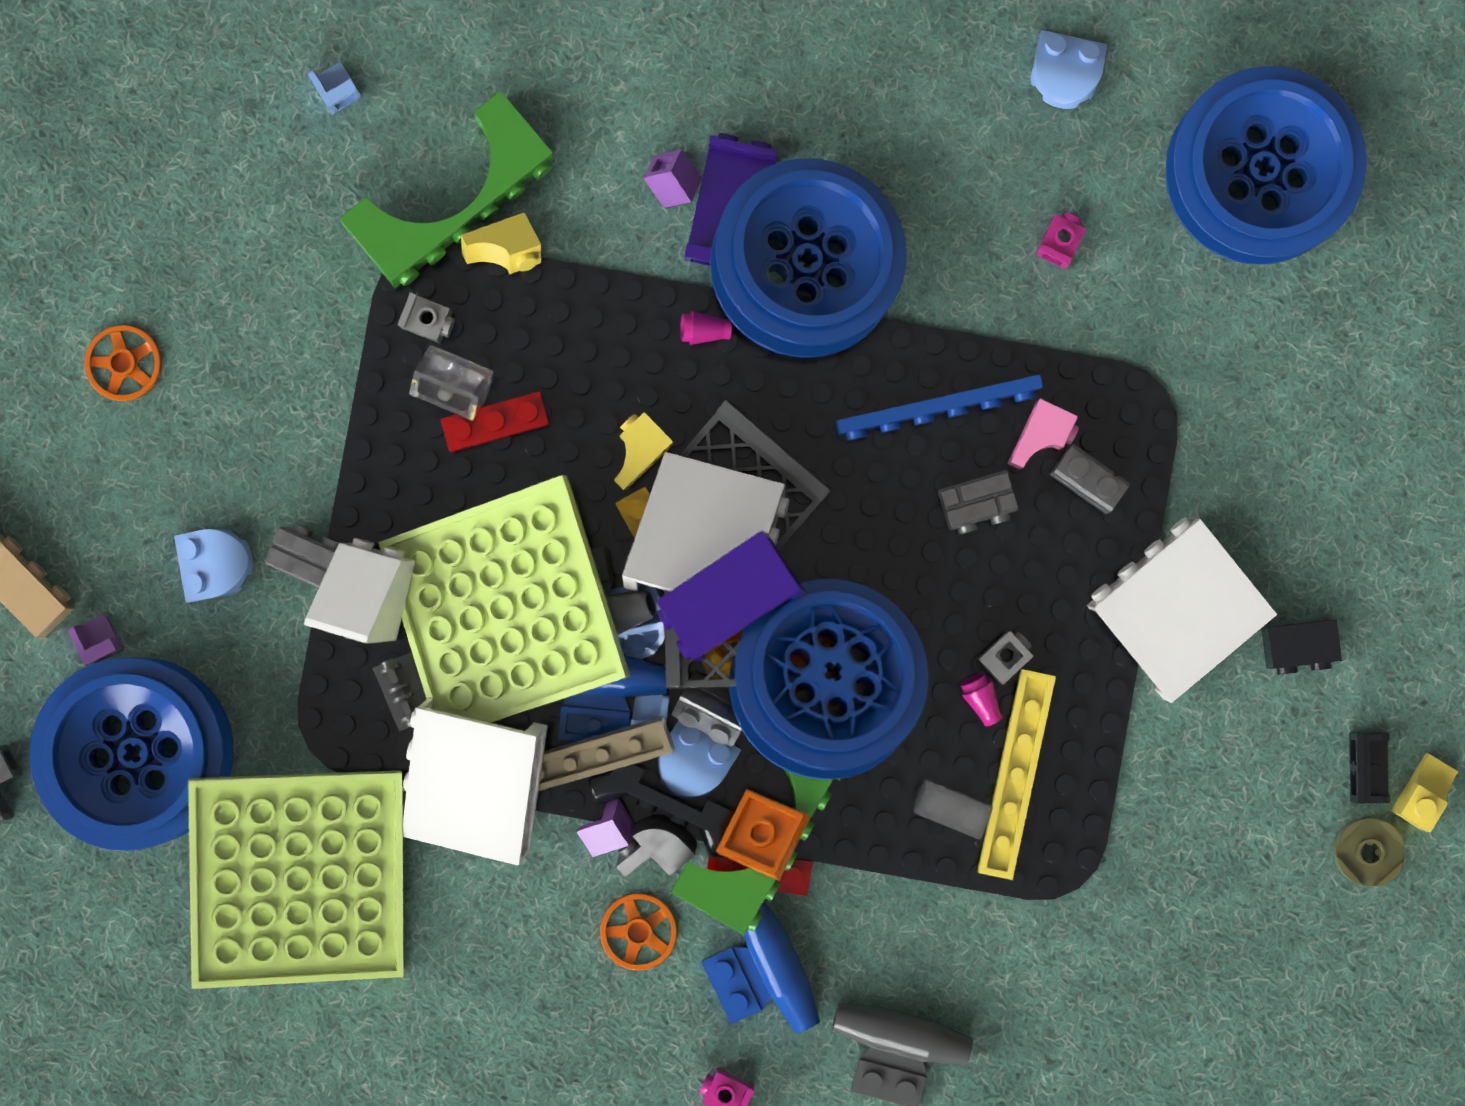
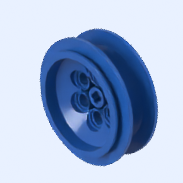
M1263 66L1249 68L1231 74L1216 82L1197 99L1180 120L1171 138L1166 157L1167 191L1173 209L1182 225L1196 241L1208 250L1226 259L1245 264L1267 265L1284 262L1306 253L1326 240L1344 224L1352 213L1365 181L1366 150L1364 139L1358 122L1348 105L1332 88L1322 81L1304 72L1285 67ZM1254 129L1259 132L1261 143H1252L1247 137V130ZM1280 140H1287L1293 145V154H1285L1280 149ZM1222 152L1232 153L1236 159V165L1227 166L1224 164L1221 158ZM1259 163L1264 165L1263 171L1267 172L1263 176L1259 175L1260 170L1256 167ZM1288 173H1294L1300 178L1301 185L1299 188L1289 185L1287 182ZM1229 185H1237L1243 191L1242 200H1236L1230 196ZM1263 195L1274 199V211H1269L1263 207L1261 203Z
M814 158L787 160L757 172L745 181L731 197L724 209L711 247L710 273L716 297L727 317L736 328L753 342L768 350L787 356L801 358L827 356L843 351L866 337L877 326L894 302L902 285L906 269L905 236L897 213L887 197L862 174L847 166L828 160ZM802 224L808 225L812 228L814 234L811 236L803 235L799 231L798 226ZM768 240H780L783 243L784 249H772L768 244ZM836 243L840 245L843 253L834 254L830 252L827 244ZM801 258L807 259V264H811L809 268L803 267V262H800ZM777 272L782 276L783 283H772L768 279L767 274ZM826 277H838L841 280L842 287H832L828 284ZM800 290L807 291L812 296V301L808 303L802 302L797 297L796 292Z
M839 579L805 581L800 583L806 591L795 600L787 599L745 628L739 641L736 656L733 655L729 679H735L736 687H729L732 708L743 733L750 743L766 759L778 767L796 775L812 779L830 780L847 778L861 774L883 762L910 734L923 711L926 701L929 679L928 663L924 647L916 629L900 608L888 598L867 586ZM822 634L830 636L833 639L834 647H823L818 641V636ZM850 650H862L866 655V661H855L850 654ZM795 654L801 655L806 660L807 666L804 668L795 667L790 661V656ZM832 670L837 674L835 680L833 677L828 680L824 676L826 671L830 673ZM860 682L867 684L871 689V696L865 697L858 694L855 684ZM795 690H807L811 695V701L808 703L800 702L795 696ZM829 703L839 704L843 708L844 716L835 717L831 715L827 705Z
M155 658L109 659L94 663L77 671L63 681L49 696L36 719L32 731L30 769L37 794L44 807L67 832L90 845L115 851L142 850L171 841L189 832L188 778L230 777L234 753L233 737L227 715L220 701L211 689L190 671L174 663ZM147 711L153 712L156 716L157 721L153 729H148L143 723V716ZM113 716H117L122 722V729L119 734H114L109 728V722ZM168 738H172L177 742L178 751L174 756H170L165 752L164 743ZM141 746L140 758L134 759L132 757L135 751L134 747ZM100 748L105 749L109 754V762L105 767L100 765L96 759V754ZM155 770L161 771L165 777V783L162 788L155 787L151 781L152 773ZM121 775L126 776L130 780L131 787L128 793H123L118 788L117 782Z

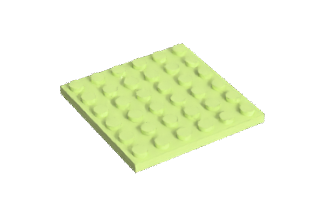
M567 475L558 476L378 542L381 551L384 550V547L405 551V558L416 560L401 618L426 699L429 697L434 698V710L493 723L630 677Z
M401 770L188 778L192 989L404 977Z

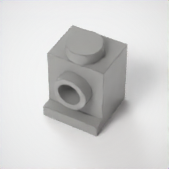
M410 293L398 325L406 331L441 344L443 336L449 337L455 318L451 317L453 312L450 308ZM426 312L433 314V320L429 324H424L421 321L422 315Z
M1006 631L976 659L999 684L1003 685L1034 656L1028 651L1032 645L1019 631L1015 634L1011 631ZM1005 648L1012 652V658L1008 662H1004L1000 658V653Z

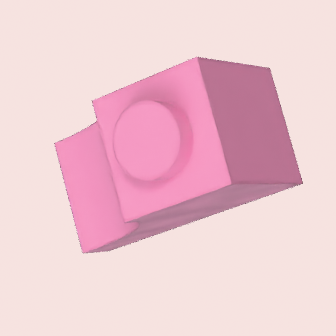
M1039 399L1032 409L1007 464L1020 470L1025 466L1028 459L1041 449L1053 447L1060 450L1064 448L1065 443L1071 445L1079 430V427L1074 425L1078 416Z

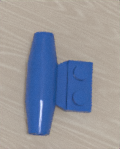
M624 655L630 677L565 698L561 705L558 740L579 741L628 727L630 725L631 710L626 697L666 695L668 690L666 687V666Z
M764 900L758 910L763 916L753 932L747 930L744 934L747 946L733 945L703 959L701 962L730 1024L762 1011L772 998L795 1033H800L820 1023V1017L809 979L785 929Z

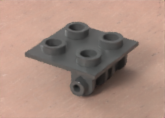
M412 652L387 660L373 668L399 732L411 727L410 722L413 711L426 700Z

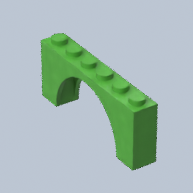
M501 91L474 111L476 122L489 143L490 167L482 190L467 208L442 221L414 223L388 215L365 197L340 217L343 227L394 288H397L400 284L407 286L413 282L419 275V269L427 263L433 265L446 254L444 249L454 241L457 244L461 243L462 234L473 231L471 228L481 220L487 222L492 219L500 210L498 206L507 199L510 201L517 199L526 190L525 185L534 178L540 180L551 171V164L554 163L553 152Z
M784 770L792 790L793 809L807 814L811 819L815 810L818 808L822 811L829 801L832 792L827 789L833 779H812ZM810 819L800 838L804 841L815 825ZM793 852L785 868L786 871H788L791 865L793 864L798 854L797 852ZM687 862L670 893L744 935L747 930L751 932L755 930L763 916L758 911L764 899L769 902L772 900L780 883L775 881L776 879L751 868L734 872H719L704 869Z

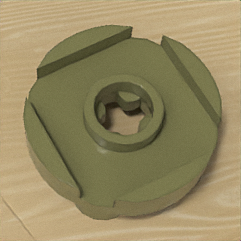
M1363 817L1347 823L1340 830L1332 851L1336 866L1345 878L1355 884L1376 887L1391 882L1400 873L1404 864L1402 859L1405 846L1402 836L1394 826L1386 821ZM1365 844L1368 846L1376 845L1377 848L1374 850V854L1377 857L1374 860L1370 858L1363 860L1361 855L1363 853L1362 847Z

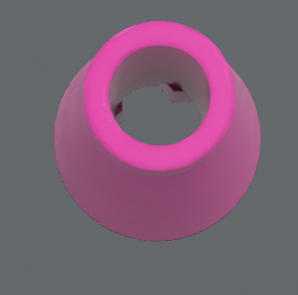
M691 311L690 314H682L680 327L682 342H689L690 345L731 338L732 324L730 319H723Z
M984 672L975 674L960 684L963 690L961 695L981 718L985 726L993 725L1003 719L993 681L991 678H987Z

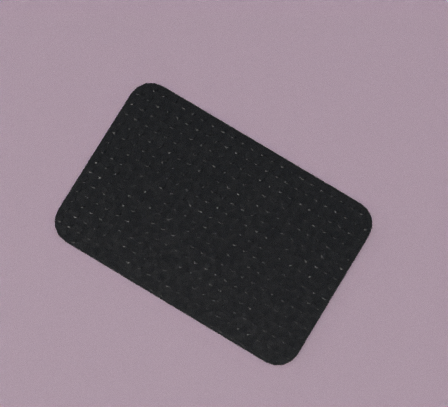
M453 242L444 249L446 254L433 265L427 263L419 269L418 277L407 286L400 284L397 288H394L381 273L372 296L328 538L340 543H352L353 538L365 539L374 542L373 548L380 550L378 542L558 476L567 475L590 550L602 546L608 549L614 577L611 589L624 587L622 574L635 539L615 503L644 487L651 494L663 456L624 492L614 481L622 470L626 458L625 443L620 438L624 431L620 427L633 414L640 417L645 412L673 441L674 445L667 452L680 455L713 417L723 402L730 399L833 488L779 550L798 581L802 583L817 579H839L855 582L879 592L892 601L908 617L921 639L928 663L929 679L926 701L923 711L910 734L889 757L872 769L855 776L841 778L840 780L833 779L827 789L832 792V795L822 811L818 808L815 810L810 819L815 825L805 841L799 840L794 850L798 853L796 858L1025 900L1059 898L1079 889L1098 869L1109 836L1138 663L1097 612L1090 610L1087 604L1093 600L1091 595L1104 584L1110 586L1120 578L1117 573L1130 562L1136 564L1145 557L1144 550L1153 542L1159 540L1161 536L1177 444V413L1166 389L1146 370L1119 360L883 318L866 337L853 346L838 353L814 358L787 356L768 350L746 337L732 322L730 339L690 345L689 342L681 341L680 327L682 314H690L691 311L729 319L716 297L714 288L542 257L541 263L537 264L534 268L528 271H518L509 274L505 267L492 262L467 264L462 255V245ZM410 293L452 310L451 317L455 318L454 326L448 338L443 336L441 344L406 331L398 325ZM430 312L424 313L421 317V321L424 324H429L433 320V314ZM1039 374L1041 377L1043 388L1035 392L1036 398L1015 403L1014 397L1001 400L1002 406L982 410L981 405L968 407V414L948 418V414L945 412L934 415L935 421L921 425H915L914 420L901 422V429L881 433L880 427L867 430V437L848 441L847 435L838 436L837 420ZM541 392L550 426L453 453L449 452L440 419ZM1039 399L1078 416L1074 425L1078 426L1079 430L1072 444H1075L1112 470L1115 477L1119 475L1130 483V486L1110 513H1103L1049 475L1066 449L1071 445L1065 443L1064 448L1060 450L1053 447L1041 449L1035 452L1020 470L1007 464L1032 409ZM719 420L711 429L712 445L731 444L730 429ZM735 434L736 443H745ZM706 436L698 446L707 445ZM750 446L736 447L738 467L757 466L756 452ZM731 448L712 449L713 465L733 468ZM707 449L694 450L688 458L708 463ZM761 457L762 466L770 465ZM776 469L762 470L764 479L783 484L782 474ZM757 470L739 471L758 477ZM1006 470L1018 506L1017 511L1010 513L1012 520L992 525L990 519L977 522L978 530L959 535L957 529L949 531L938 491ZM787 479L788 488H797ZM788 492L789 512L804 511L812 502L803 492ZM799 516L790 517L791 526ZM778 518L775 527L780 529L777 541L786 532L785 518ZM402 618L396 641L363 643L311 627L298 695V726L308 749L328 769L338 773L401 770L403 787L405 775L410 767V760L407 759V749L410 741L413 739L414 728L409 727L399 732L373 670L374 667L381 665V663L412 652ZM1006 631H1011L1013 634L1019 631L1032 645L1028 651L1034 657L1021 669L1056 676L1013 880L977 872L1020 670L1002 685L993 678L976 658L983 654ZM665 639L654 654L642 660L666 666ZM736 641L731 643L733 648L738 644ZM1005 648L1001 651L1000 658L1004 662H1008L1012 658V652ZM850 650V654L855 661H866V655L862 650ZM693 661L689 665V679L694 671L704 676L708 675L702 662ZM982 672L993 681L999 708L1003 715V719L990 726L984 725L981 718L961 695L963 690L960 684L967 678ZM861 682L855 684L858 694L865 697L871 696V689L867 684ZM685 688L667 690L666 695L670 696L667 727L670 733L678 722V718L671 714ZM805 689L795 695L803 703L811 701V695ZM626 697L627 703L631 710V724L635 697ZM565 699L492 723L526 731L534 722L547 725L544 751L576 742L558 740L561 705ZM840 705L828 710L835 717L844 716L843 708ZM741 731L734 746L741 749V752L714 792L708 796L692 798L690 800L676 797L701 810L707 798H710L736 811L746 789L793 808L792 790L784 769L778 767L757 751L743 731ZM657 757L636 763L646 768L640 781L674 796L660 782L661 777L656 765ZM590 777L538 791L536 811L595 822L602 819L607 803L601 805L594 801L588 784ZM631 794L619 798L635 824L646 817H669L670 815L669 812L661 808H657L656 812H652L637 804L639 798ZM689 822L687 827L684 828L695 840L703 841L698 826Z

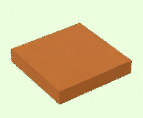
M746 789L716 852L780 881L810 817L803 812Z

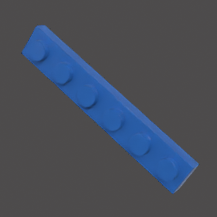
M1039 374L837 420L838 436L847 435L848 441L867 437V430L880 427L881 433L901 429V422L914 420L915 425L935 421L934 415L947 412L948 418L968 414V407L981 405L982 410L1002 406L1001 400L1014 397L1015 403L1036 398L1035 392L1043 388Z

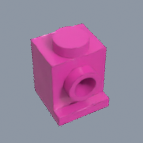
M1064 212L1062 217L1056 214L1035 255L1066 269L1070 265L1087 230L1080 226L1082 220L1067 212ZM1061 231L1068 233L1070 240L1068 242H1061L1058 238V233Z
M716 1068L713 1076L707 1073L699 1093L704 1095L702 1104L706 1106H748L754 1093V1084ZM721 1090H729L732 1094L731 1098L727 1101L721 1100L718 1096Z

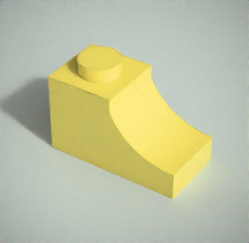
M525 212L461 235L462 255L467 264L492 262L505 267L509 274L518 271H528L541 263V243Z
M645 412L640 417L633 414L620 427L624 431L620 438L625 443L626 458L622 470L614 481L624 492L674 445L673 441Z
M1426 753L1391 809V812L1418 829L1431 833L1448 805V792L1458 771L1431 754Z

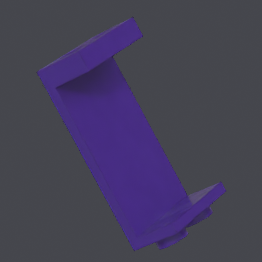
M719 133L718 137L710 136L709 150L693 224L685 250V261L710 266L713 238L724 209L731 197L745 181L757 172L775 164L778 150L771 149V144L762 141H752L751 145L738 142V137Z
M761 530L658 599L656 602L661 610L657 614L668 630L673 628L678 635L679 640L676 641V644L686 659L691 657L693 661L702 662L706 659V653L787 599L795 600L806 591L769 534Z

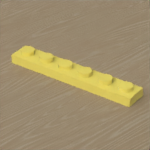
M1020 669L978 873L1013 880L1056 676Z

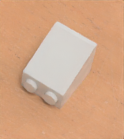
M353 538L352 543H339L308 611L304 625L363 643L396 641L416 560L405 558V551L391 547H384L383 551L374 549V542L365 539Z

